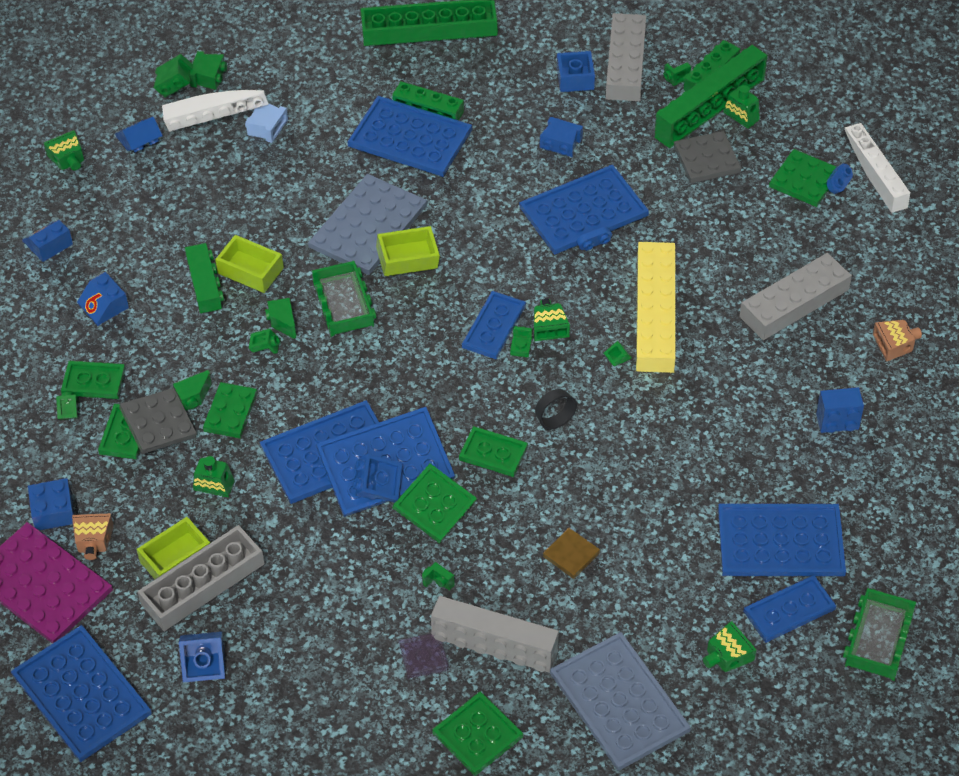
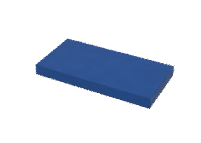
M492 291L465 337L462 348L497 359L523 313L526 302Z
M813 575L745 607L743 612L764 642L767 643L836 610V605Z

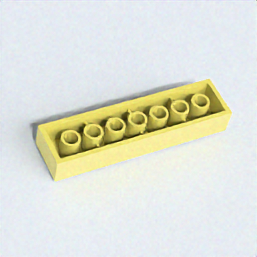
M638 242L636 371L674 373L675 243Z

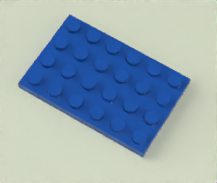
M377 96L348 140V147L443 177L472 131V125Z
M613 164L519 202L520 209L554 255L577 246V239L585 233L601 227H609L610 231H613L649 215V210Z
M367 400L263 440L260 442V447L290 504L332 488L317 451L316 443L379 423Z
M427 407L316 443L317 451L344 517L389 502L379 498L372 500L355 495L356 489H353V482L358 477L355 465L357 460L365 454L402 463L398 498L408 489L429 463L449 478H455Z
M718 504L722 576L846 575L839 504Z
M82 625L11 670L12 676L79 762H82L152 714L151 709Z

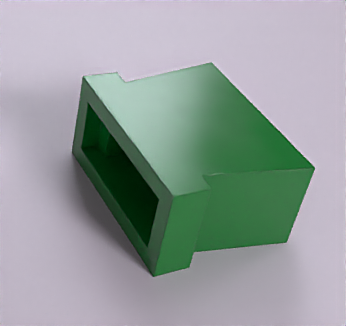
M197 51L192 69H190V87L197 88L199 85L217 90L218 85L222 83L223 72L227 70L224 54H204L202 51Z
M180 54L159 66L155 71L157 76L153 88L166 98L190 84L189 70L192 69V63Z

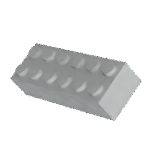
M613 13L606 99L640 101L646 15Z
M826 253L741 302L739 317L762 340H765L848 291L852 275L831 255Z
M237 525L137 591L140 603L160 628L166 631L263 566V552L245 531Z
M439 596L431 614L432 638L439 642L452 643L459 648H469L479 654H489L500 660H509L520 666L525 665L537 671L549 673L558 654L559 631L443 596Z

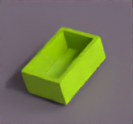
M431 226L377 234L376 249L384 276L438 268L440 255Z
M234 235L215 259L218 274L263 293L267 291L284 269L281 253L237 235Z
M185 517L137 548L140 563L154 579H157L209 545L210 542L192 521Z

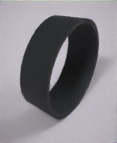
M555 389L540 398L535 407V414L542 427L545 429H556L565 425L574 416L577 410V401L567 391ZM567 397L564 408L558 414L549 418H542V414L548 405L559 398Z

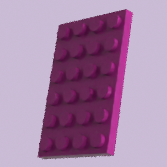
M28 522L0 546V603L52 644L64 637L113 591L112 585Z

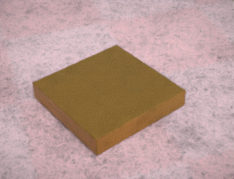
M568 528L543 552V557L575 579L600 554V549L571 528Z

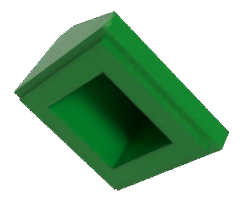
M619 341L615 342L604 352L614 367L632 358Z

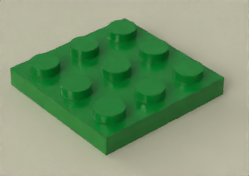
M793 149L771 179L769 187L818 207L829 191L827 180L836 166Z
M429 463L393 504V509L440 544L473 506L477 498Z
M481 691L432 729V734L474 776L478 775L523 738V733Z

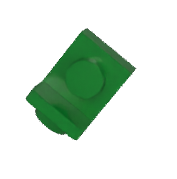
M687 62L672 68L668 63L665 64L663 73L665 80L669 81L673 86L682 83L684 76L691 72V65Z
M514 326L510 355L529 358L532 344V328Z
M270 328L251 333L249 350L252 353L268 348L273 354L278 353L280 339Z
M64 392L61 393V396H56L58 420L78 419V397L76 394Z
M436 562L431 567H427L422 573L423 586L428 587L433 581L438 586L445 587L449 591L455 586L454 575Z

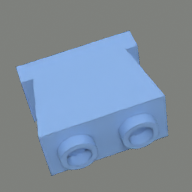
M271 104L255 108L252 115L245 122L247 135L266 138L267 142L272 143L288 121L287 108L282 106L277 108Z

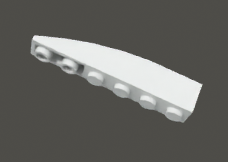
M263 90L216 92L162 105L163 119L170 132L269 105Z
M859 123L845 127V132L862 168L891 213L908 208L909 190L863 125Z

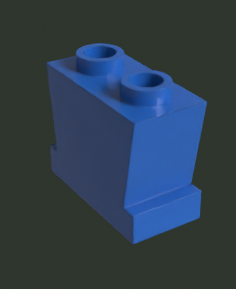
M550 117L547 128L540 135V148L573 157L576 143H580L583 138V126Z

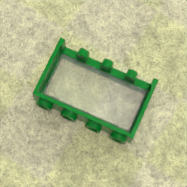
M355 261L312 270L313 284L331 337L335 334L368 326L374 327L376 313L374 308L370 307L372 305L369 294L366 295L365 293L367 291L366 283L361 281L362 272L360 267H356Z
M867 588L866 594L861 595L858 607H861V611H856L853 623L857 624L856 628H851L848 640L852 641L851 645H846L843 658H846L845 667H854L888 677L895 681L916 602Z

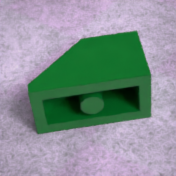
M290 298L267 301L268 309H265L266 320L271 321V327L291 338H296Z
M206 370L173 384V388L185 411L202 405L212 385L210 372Z

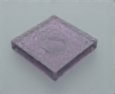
M432 633L399 640L407 679L449 670L442 641L436 640Z

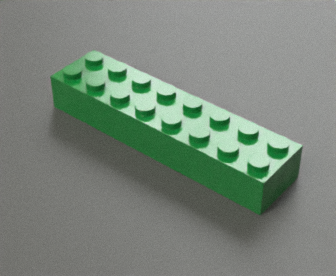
M458 0L361 8L364 46L497 36V16L494 0Z
M753 45L743 49L740 54L732 57L715 72L707 75L701 82L696 83L680 97L672 100L666 107L660 109L656 113L655 139L669 149L672 148L674 141L684 139L724 110L729 94L738 87L746 85L751 90L761 83L765 78L767 54Z

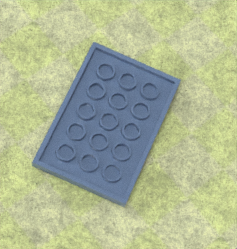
M366 174L308 242V247L341 263L355 261L356 267H360L361 272L370 275L380 263L376 249L377 234L407 230L425 209L427 200L370 174Z
M622 632L550 669L551 676L617 771L691 731L687 721Z

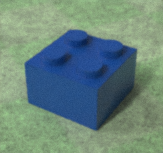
M591 51L557 53V74L560 92L594 90L595 73Z
M859 387L820 391L816 416L821 433L859 429L864 408Z
M68 478L28 485L31 517L34 527L38 531L73 524L72 515L75 514Z

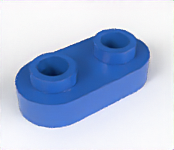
M844 163L837 166L828 178L827 187L831 193L837 194L842 192L852 179L853 172L848 164Z
M601 227L581 235L577 239V244L581 250H590L599 244L608 243L612 237V232L609 227Z

